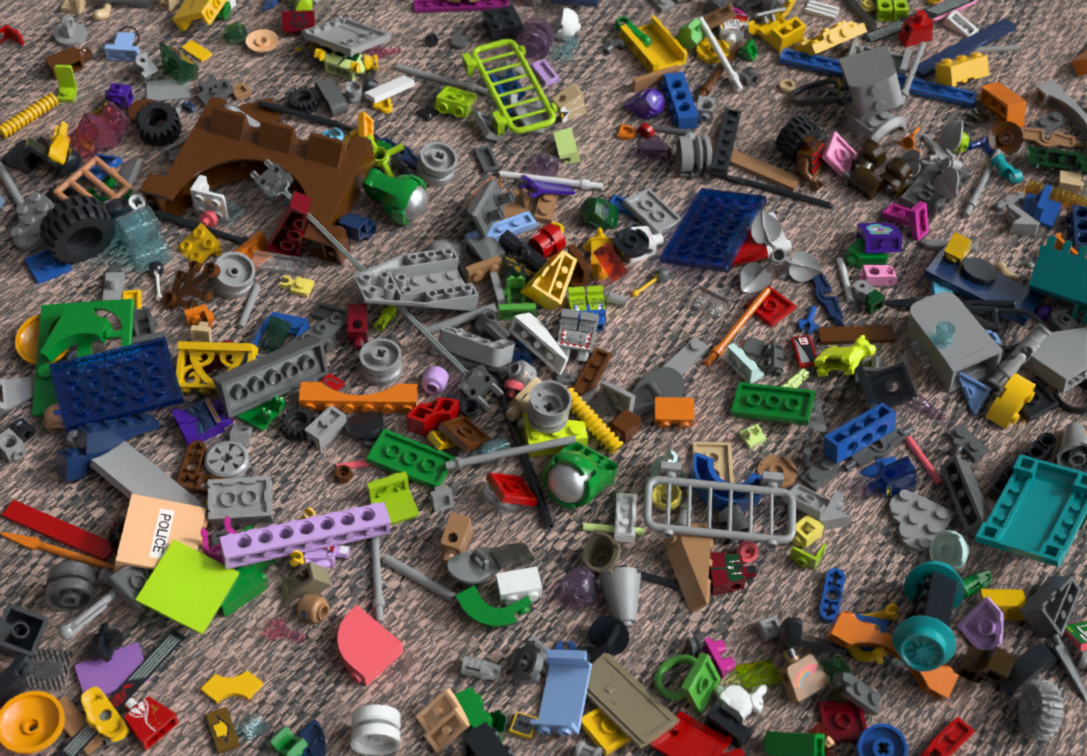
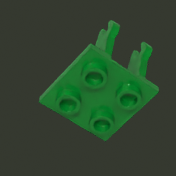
M275 394L270 401L234 417L263 432L287 405L283 397L278 398V395Z

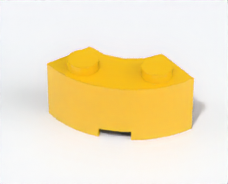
M1015 373L1004 386L1001 395L993 402L986 418L1005 429L1011 424L1015 425L1020 417L1018 413L1021 408L1034 397L1035 392L1033 390L1036 384Z

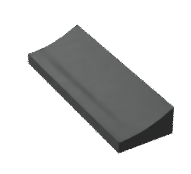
M310 335L212 377L220 396L225 416L228 418L234 417L270 401L275 394L279 397L299 388L301 382H312L328 375L323 341L314 335Z

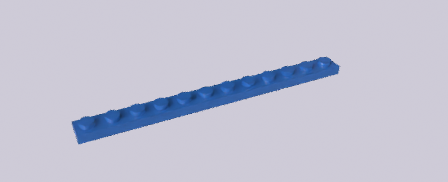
M787 48L782 50L779 58V63L843 78L839 60L817 55L810 56L807 53ZM897 74L900 89H902L907 76ZM913 78L909 88L910 94L973 108L977 92Z

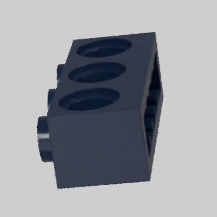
M1072 205L1070 212L1066 213V222H1069L1067 235H1070L1068 241L1072 242L1071 247L1079 252L1081 245L1087 246V206Z

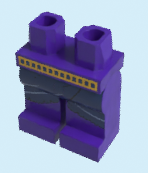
M207 397L203 399L204 401L197 402L180 411L179 408L172 410L174 420L187 446L192 441L200 440L203 442L218 434H222L225 432V427L233 424L232 417L228 418L225 416V413L218 415V413L224 411L221 399L211 402L210 398Z

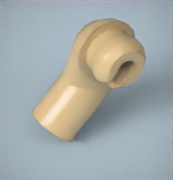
M105 3L103 9L92 13L93 20L98 21L108 18L111 5Z
M1000 261L995 264L999 274L1016 282L1018 274L1009 272L1004 262Z

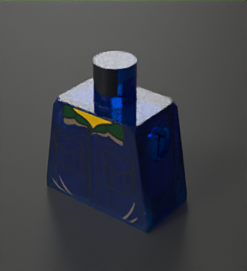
M905 456L879 468L878 480L869 482V489L872 494L882 491L885 498L893 497L904 489L910 492L915 491L917 471L909 457Z

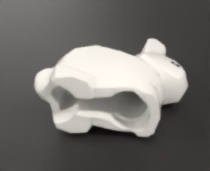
M755 684L751 693L748 694L739 685L717 686L715 689L718 696L717 702L722 704L721 707L724 711L729 712L742 723L751 712L755 714L762 712V696L766 693L767 687L766 685Z

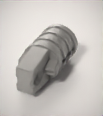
M464 656L461 675L487 680L499 679L501 666L479 658Z

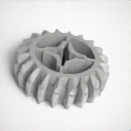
M1038 679L1032 680L1031 683L1026 684V688L1022 689L1023 694L1019 695L1020 702L1017 703L1019 705L1017 711L1019 717L1017 721L1020 722L1019 728L1022 729L1023 734L1027 735V737L1034 740H1048L1054 737L1055 733L1058 732V726L1062 725L1061 718L1063 717L1062 710L1064 709L1062 702L1064 698L1061 697L1062 693L1058 690V685L1053 684V682Z

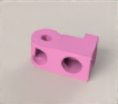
M863 265L859 275L860 280L867 281L872 286L894 285L897 282L894 268L890 265Z

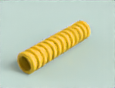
M48 93L47 96L45 95L39 101L34 102V104L32 103L26 109H23L22 112H18L17 115L15 114L9 120H6L5 123H1L0 137L7 139L8 136H12V133L15 134L16 130H21L25 125H29V122L32 123L33 119L36 120L42 114H46V111L49 112L54 106H58L57 98L52 93Z
M568 388L572 400L570 410H573L572 413L576 414V418H580L581 422H585V427L589 428V432H593L592 435L597 437V441H601L600 444L602 446L605 445V449L609 450V454L616 453L623 446V442L619 441V437L614 436V432H610L611 429L606 427V423H602L603 420L601 418L598 419L599 416L594 414V410H590V406L586 405L585 401H582V397H578V393L574 392V388Z

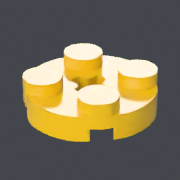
M707 37L703 38L699 45H697V56L707 64L720 63ZM723 39L721 41L716 40L727 58L729 54L728 43Z

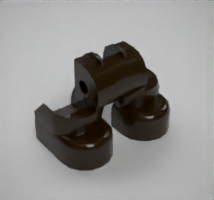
M867 139L859 147L858 154L852 160L853 168H856L857 165L860 166L851 175L850 186L855 191L858 189L862 190L863 196L872 200L882 189L890 185L895 189L896 197H900L913 184V172L904 160L894 157L886 164L885 172L877 175L874 171L886 161V154L876 141Z

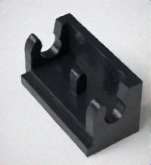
M717 702L707 712L704 724L725 737L727 735L731 736L733 739L731 744L738 749L742 748L754 734V727L751 725L746 727L724 711L721 707L722 704Z

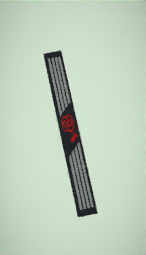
M945 0L923 10L930 19H933L975 0ZM916 13L867 32L863 36L867 43L897 34L900 32L904 20L907 17L915 16Z
M173 629L108 700L117 712L184 641L186 636ZM109 710L103 711L99 719L102 721L110 719L112 712ZM86 723L57 755L78 756L99 732Z

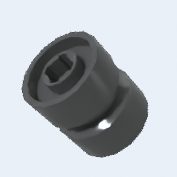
M736 504L732 505V531L748 532V519L744 518L743 510ZM728 507L724 508L717 516V520L724 530H728ZM729 539L731 543L738 542V540Z

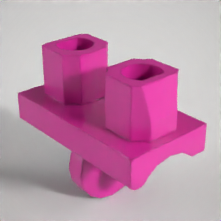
M710 637L704 639L705 646L701 653L709 655L720 679L723 680L727 673L735 669L736 663L731 656L724 659L721 658L720 655L726 653V645L722 639L712 641Z

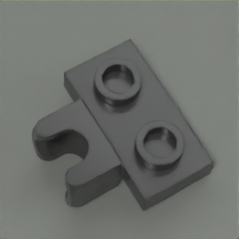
M209 74L210 80L208 82L198 80L201 92L197 93V97L204 106H206L211 96L225 98L235 92L233 86L225 78L217 82V79L212 74Z

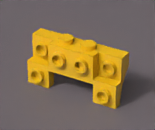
M844 20L832 25L833 29L831 30L827 27L819 31L820 35L809 40L807 37L798 40L799 44L793 47L796 51H803L813 56L867 32L864 23L857 25L856 22L850 21L846 23Z

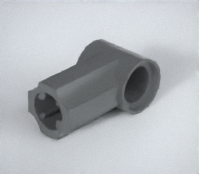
M484 309L475 322L476 329L482 333H488L495 341L500 339L509 340L512 333L497 320L498 315L492 309Z

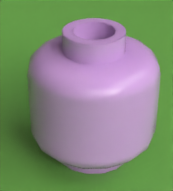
M431 366L426 369L421 385L429 394H440L446 388L449 375L442 367Z

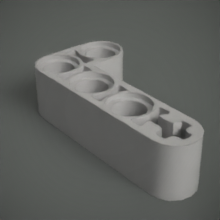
M440 327L438 342L449 352L492 367H501L512 362L515 346L513 341L500 339L493 342L453 327Z

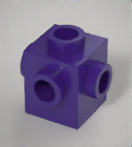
M111 83L109 90L107 89L105 94L106 100L114 108L128 109L134 99L131 85Z

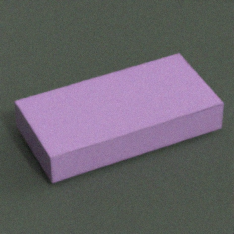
M545 59L530 63V68L545 86L560 81L559 76Z

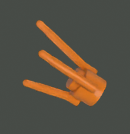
M917 127L910 136L902 138L901 141L896 140V143L901 145L904 150H918L914 147L916 145L914 136L920 130V127Z

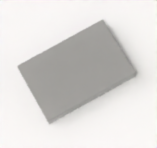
M650 188L632 195L622 202V205L644 226L649 227L653 234H664L681 225L684 221Z

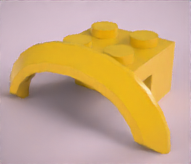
M787 0L781 7H786V10L774 14L775 21L773 23L770 22V18L765 25L763 22L755 25V22L751 20L748 22L747 29L752 35L759 34L780 53L783 48H789L798 43V40L803 39L806 25L796 16L788 21L785 19L796 1Z

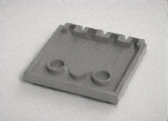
M342 17L301 31L304 39L318 43L322 47H329L332 51L342 52L346 56H354L356 53L364 52V50L374 48L391 40L390 33Z

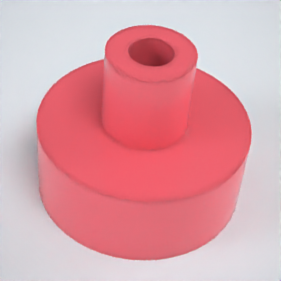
M206 210L200 214L199 221L204 226L213 228L218 224V217L213 211Z
M506 379L504 388L509 390L507 396L515 398L516 392L520 393L524 388V384Z
M751 541L741 542L736 550V554H740L742 560L746 563L754 561L759 552L757 545Z

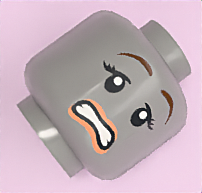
M523 360L514 362L508 369L509 380L524 384V388L537 376L536 369Z

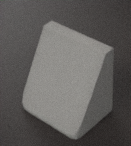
M233 425L229 433L230 441L238 442L242 445H250L253 426Z

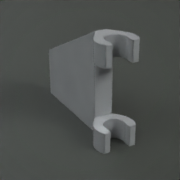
M518 93L507 97L509 105L521 102L517 101ZM538 100L512 107L517 116L541 110L542 103ZM543 113L519 120L523 126L543 121ZM541 128L528 133L545 134V130Z
M35 376L0 379V390L3 392V402H0V415L34 397Z

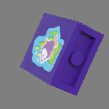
M892 222L857 223L856 240L859 237L864 240L865 253L902 251L903 235Z

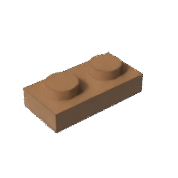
M540 194L534 216L535 221L543 223L552 222L558 194Z

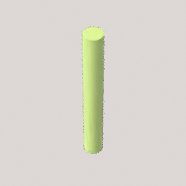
M584 523L583 531L592 532L596 529L605 533H614L615 525ZM635 527V535L644 536L645 528Z

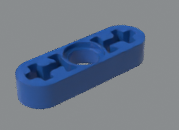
M838 568L828 570L824 582L818 615L820 620L827 624L833 623L840 609L845 574ZM833 575H836L838 579L836 586L832 585ZM829 592L835 593L837 599L830 600L826 594ZM828 605L832 606L830 617L826 616Z

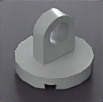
M65 15L62 18L61 25L54 32V38L60 46L72 47L82 44L87 39V31L82 24L74 22L72 16Z

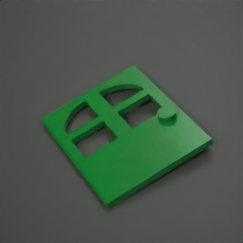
M134 299L41 305L32 409L33 417H44V411L56 403L68 408L70 416L128 412L129 390L126 391V389L120 388L119 391H123L124 395L113 393L114 395L123 396L117 401L104 400L103 398L90 399L87 397L93 392L109 394V390L114 391L119 387L116 386L113 389L111 388L113 384L119 381V378H123L115 375L117 371L122 370L130 374V372L121 368L124 366L130 369L125 365L127 363L131 365L130 350L132 348ZM67 305L95 314V311H106L112 313L121 321L122 330H113L111 336L107 338V340L122 339L121 359L117 361V364L116 361H113V366L108 362H104V366L102 362H88L92 359L93 342L78 344L76 364L50 365L40 355V351ZM98 371V376L95 375L97 377L96 382L106 378L103 381L104 383L110 374L112 375L108 383H105L98 390L79 393L83 391L75 388L74 380L75 382H86V380L73 377ZM126 378L122 380L123 384L128 381Z

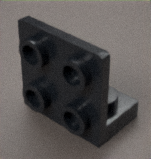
M40 136L36 140L48 147L46 138ZM22 139L1 158V161L28 175L44 159L25 149L26 140Z

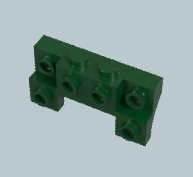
M1025 147V163H1030L1029 167L1040 168V166H1044V170L1054 171L1055 168L1072 172V170L1082 171V175H1087V155L1049 148Z

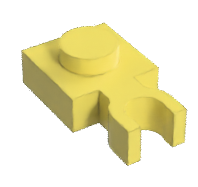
M284 275V281L288 282H280L281 288H290V293L303 297H308L315 285L313 280L298 276L296 280H293L291 277Z

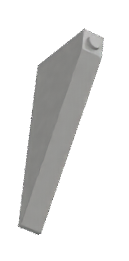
M1087 327L1051 332L1052 335L1047 336L1042 341L1041 347L1022 366L1055 389L1057 388L1061 393H1065L1083 382L1084 378L1087 379ZM1025 337L1016 340L1012 345L1020 343ZM1026 347L1019 350L1021 353L1027 354Z

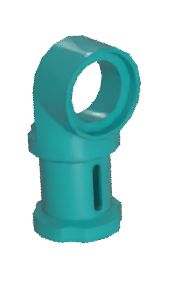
M1002 153L991 159L990 164L995 166L999 176H1004L1005 179L1010 180L1013 183L1012 185L1022 182V172L1018 168H1013L1012 165H1009Z

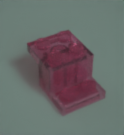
M108 101L101 115L83 114L70 142L89 161L98 153L100 147L118 148L131 120L114 102Z

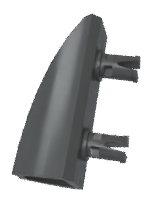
M494 180L486 182L478 190L467 209L468 214L473 217L478 235L483 240L494 223L505 217L504 208L506 204L515 200V195L512 191L502 194L498 183Z

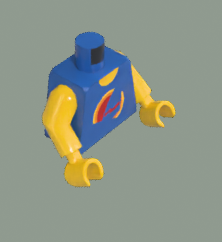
M891 603L884 610L860 615L856 614V619L863 623L869 622L873 624L876 630L883 633L887 631L888 617L891 620H897L899 615L896 611L900 609L896 604ZM854 646L846 648L858 662H873L880 665L884 662L882 656H887L883 647Z

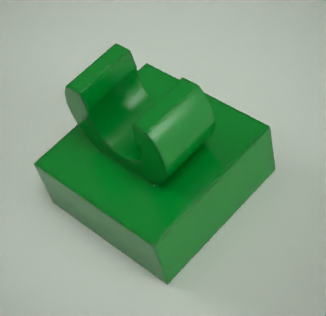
M753 39L747 40L744 46L740 47L741 51L738 52L740 58H746L748 62H754L759 51Z

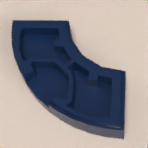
M315 719L298 733V736L303 738L308 744L303 749L304 752L301 756H325L326 741L324 732Z

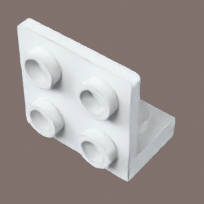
M199 175L190 189L195 213L200 216L204 211L211 210L217 215L218 221L228 222L229 216L225 196L209 192L206 176Z

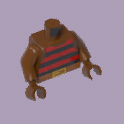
M807 136L804 138L803 146L797 152V176L810 183L809 188L811 191H818L823 187V183L821 180L814 181V179L827 164L822 158L825 146L823 142L814 140L813 136Z

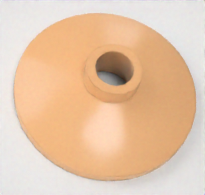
M266 29L256 30L246 38L247 47L255 52L271 51L279 43L278 35Z

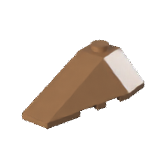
M707 523L690 524V527L707 528ZM673 533L672 538H664L666 553L690 612H696L709 605L711 580L708 576L709 567H712L710 549L713 548V537Z

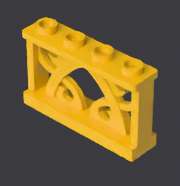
M178 341L177 349L179 351L174 387L183 394H191V391H198L199 394L205 395L210 394V392H217L216 394H218L213 379L205 373L202 367L209 365L214 360L215 355L219 354L221 362L229 367L227 370L229 371L242 365L246 355H248L247 362L256 359L258 348L251 343ZM187 353H189L192 365L186 366ZM207 354L208 359L200 363L199 361H203L202 355ZM228 355H232V359L230 361L233 362V364H230L226 361V357ZM191 369H195V371L191 372L188 376L189 378L194 376V382L187 383L184 380L185 373Z

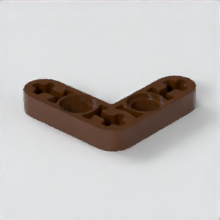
M200 440L192 441L188 445L177 477V483L188 492L208 495V488L201 487L204 482H208L210 479H226L228 477L200 474L207 453L205 443ZM200 447L201 450L197 451V457H195L194 450ZM189 464H197L195 469H187ZM189 479L190 482H187V484L184 485L183 482H186V480Z

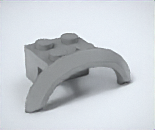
M854 111L848 115L846 130L857 138L867 133L871 136L869 139L878 143L891 130L899 127L904 131L907 129L906 119L903 116L895 117L887 111L865 117L857 116Z

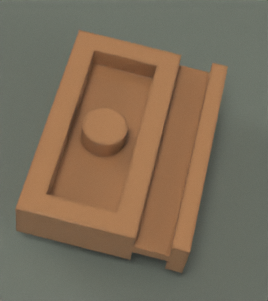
M498 255L466 266V284L473 283L476 286L490 281V273L497 272L498 277H501L502 259Z

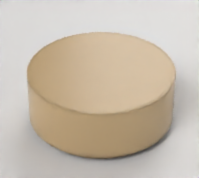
M784 79L779 82V90L783 93L788 94L795 89V83L792 80Z

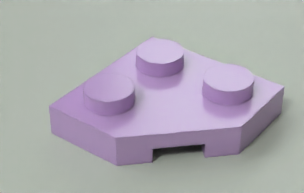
M990 597L982 600L956 625L975 648L990 650L1003 644L1004 613Z

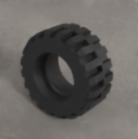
M77 195L71 199H64L63 202L55 204L53 209L47 211V215L43 217L40 225V235L52 257L63 263L69 264L71 262L72 264H78L81 261L85 262L90 258L97 257L96 255L99 253H103L115 236L116 226L100 200L87 195H82V197Z

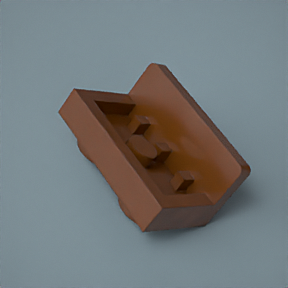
M575 244L568 246V254L577 259L569 284L571 287L589 284L590 273L592 272L591 265L585 261L582 251L578 250Z

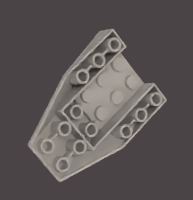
M453 247L400 255L353 275V279L365 303L459 311L477 309L479 295L473 283L465 284L459 274V258Z

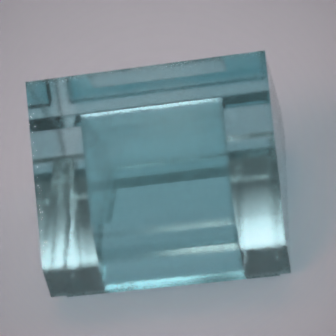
M257 713L237 726L249 742H252L268 730L263 718Z

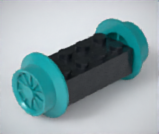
M928 561L914 567L907 574L904 582L905 594L913 606L909 612L911 617L903 620L896 627L893 634V645L903 662L917 671L927 672L939 668L953 657L956 649V639L950 629L952 610L962 602L965 588L961 577L954 569L941 561Z

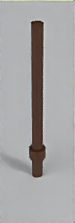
M739 41L726 59L729 64L741 50L740 47L744 46L743 41ZM722 64L709 81L700 88V92L695 98L696 101H698L699 96H705L711 92L712 86L725 71Z

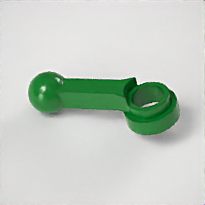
M621 16L616 19L614 27L618 32H620V26H622L619 22H625L645 47L651 45L650 36L644 35L627 17Z

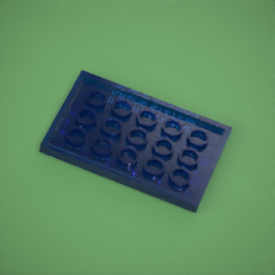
M700 188L660 256L661 263L727 273L750 233L756 215L764 208L767 202L766 196Z
M165 337L49 365L65 432L76 430L78 426L86 425V423H101L108 419L115 420L184 402Z

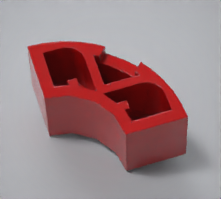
M435 398V401L418 404L406 416L407 431L425 437L430 431L438 428L440 423L457 418L459 416V400Z

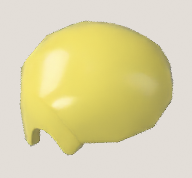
M659 484L653 489L652 502L656 508L662 511H666V504L661 499L667 501V485ZM671 485L670 511L677 508L682 500L681 490L678 486Z

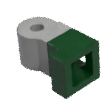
M864 280L855 282L853 296L866 305L865 311L869 315L884 307L886 297L875 287Z

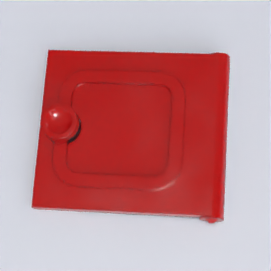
M680 711L676 715L679 723L654 740L650 747L665 756H720L733 739L729 735L723 736Z

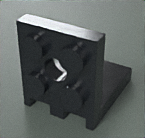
M904 362L870 375H866L862 365L855 368L871 409L880 403L894 408L918 399ZM889 383H897L898 388L895 391L887 390Z

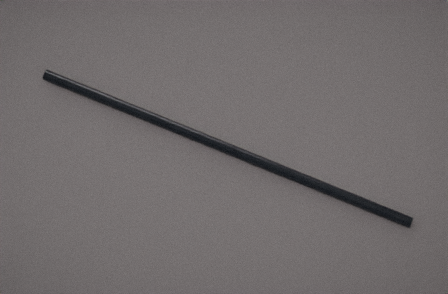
M458 263V272L461 275L464 283L466 284L461 267ZM477 319L470 321L475 335L486 339L485 333L478 331L475 327ZM488 371L496 379L498 387L504 392L501 397H498L514 445L515 447L524 446L525 443L516 419L511 421L505 414L509 410L507 406L510 402L501 377L497 372ZM520 454L518 456L528 484L538 500L536 506L544 528L548 529V525L550 528H553L554 523L529 454Z

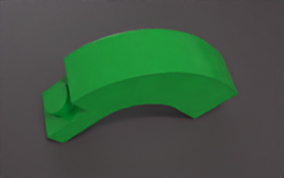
M475 585L456 595L465 614L474 622L489 628H506L516 625L515 615L523 616L530 612L529 608L532 607L529 596L504 608L491 607L482 600Z

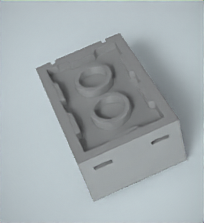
M270 476L208 480V499L206 505L209 511L208 520L211 526L224 525L226 515L231 519L230 525L273 522V488Z

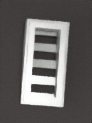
M956 10L947 16L942 25L966 38L979 31ZM969 29L973 31L971 34L967 32Z

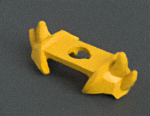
M598 228L596 235L591 237L583 245L585 251H591V263H589L592 268L591 276L596 280H604L614 268V265L609 262V249L613 251L614 246L611 239L603 235L602 229ZM598 249H602L605 251V254L598 256L595 252Z

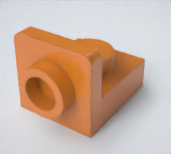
M206 304L184 310L188 326L198 325L200 321H207L208 326L213 328L212 321H215L212 310L208 311Z

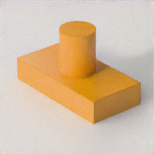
M364 111L358 113V128L350 131L352 140L354 136L366 137L368 135H372L374 139L373 119Z

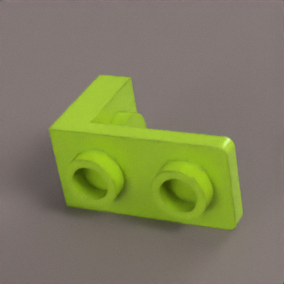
M55 65L54 70L59 84L58 103H74L78 88L72 66Z

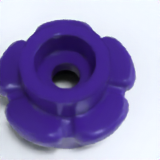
M1044 304L1042 307L1040 306L1037 316L1041 320L1048 321L1050 313H1052V307L1047 306V304Z

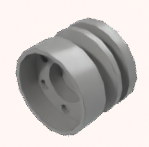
M708 134L702 135V138L700 135H696L694 143H692L690 135L677 137V164H682L678 166L679 172H691L693 164H695L697 171H701L702 166L704 171L710 170L712 146Z
M544 381L538 383L532 389L527 419L536 431L544 434H553L561 431L566 426L572 403L568 388L556 381Z

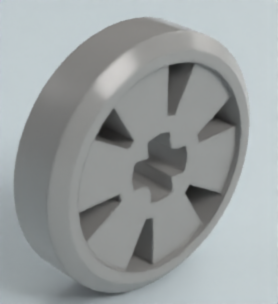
M223 441L215 444L207 451L204 462L209 475L239 478L247 471L250 460L248 451L242 444L234 441ZM227 458L230 459L228 463H224V461H226Z

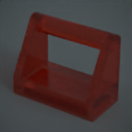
M610 242L593 251L612 283L630 273Z

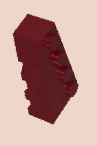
M294 191L271 228L264 249L298 262L312 198Z

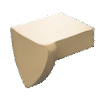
M65 0L61 10L80 15L87 2L86 0Z

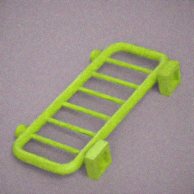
M503 39L477 46L472 50L471 56L469 53L462 54V67L467 76H474V68L478 69L499 110L492 112V125L498 136L504 134L506 126L515 134H523L551 126L556 120V104H550L524 57L526 55L525 47L523 45L518 46L511 39ZM502 46H510L513 49L512 52L482 60L477 55L480 52ZM516 54L519 63L486 71L482 65L484 62ZM517 66H522L526 73L493 83L488 74ZM528 77L532 84L531 86L498 94L494 88L495 85ZM533 88L538 95L536 98L504 106L500 97ZM538 100L541 101L545 108L510 118L506 109ZM543 112H547L549 116L547 120L523 127H516L512 122Z

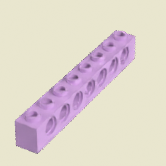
M384 502L371 503L368 506L352 507L339 512L333 511L321 516H310L307 519L291 520L287 523L273 524L260 529H249L236 534L230 533L220 537V549L225 568L230 569L289 556L294 550H299L303 553L390 534L391 521Z

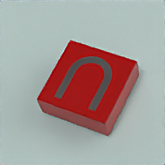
M330 373L321 381L322 384L335 391H339L344 386V381Z

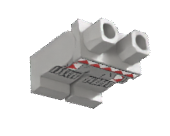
M562 308L557 344L568 360L570 351L577 352L576 361L586 363L589 354H592L599 315L581 311L580 316L579 311Z

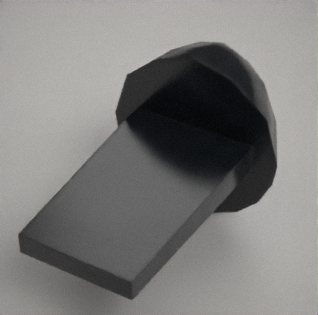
M29 137L26 140L25 149L58 167L55 178L68 176L81 165V156L72 148L67 151L64 164L55 163L47 156L49 147Z
M607 615L600 616L593 621L589 629V641L595 647L589 662L593 664L604 653H609L613 656L618 655L627 648L629 632L626 625L618 618Z
M788 617L779 626L778 636L784 651L794 647L796 652H798L799 646L841 655L846 653L842 646L833 641L802 634L803 623L801 618Z

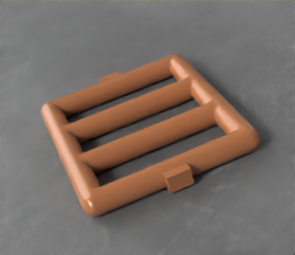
M94 156L53 190V194L63 202L68 197L62 192L70 186L81 196L93 197L76 182L82 175L110 199L122 198L132 190V185L119 175V171L116 168H111L98 156ZM94 165L99 166L123 188L117 193L113 192L88 170Z

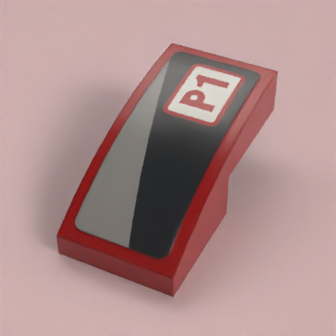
M810 336L791 337V344L795 351V359L799 368L815 367L814 361L817 356Z

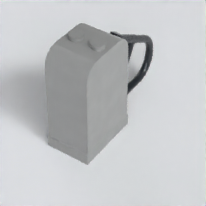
M888 44L840 58L839 63L845 85H843L840 79L827 78L802 85L794 89L788 96L789 102L797 106L826 104L844 106L852 102L856 115L860 117L894 109L903 103L896 69ZM827 84H836L839 89L836 90L828 87L820 98L794 99L797 94Z
M939 292L932 296H926L912 304L906 334L942 382L943 387L950 393L961 388L957 378L959 372L977 381L990 377L998 371L1002 352H1013L1020 344L1012 346L1000 345L985 331L984 328L993 333L999 332L998 314H1021L1031 318L1036 325L1040 323L1044 326V324L1034 312L1025 308L972 306V303L965 302L963 304L953 293ZM972 313L990 314L991 322L986 321L978 316H975Z

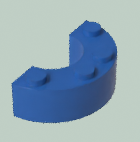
M697 452L694 453L689 467V479L729 483L716 474L713 458ZM752 473L749 479L736 484L760 486L761 476ZM692 487L698 498L708 505V489ZM712 489L713 509L722 511L728 507L729 491ZM733 492L732 505H739L743 511L749 510V493ZM753 494V507L762 500L763 494Z

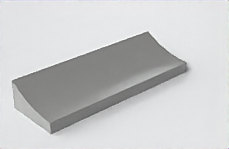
M126 441L106 454L91 460L90 467L129 499H131L132 494L206 508L202 502Z

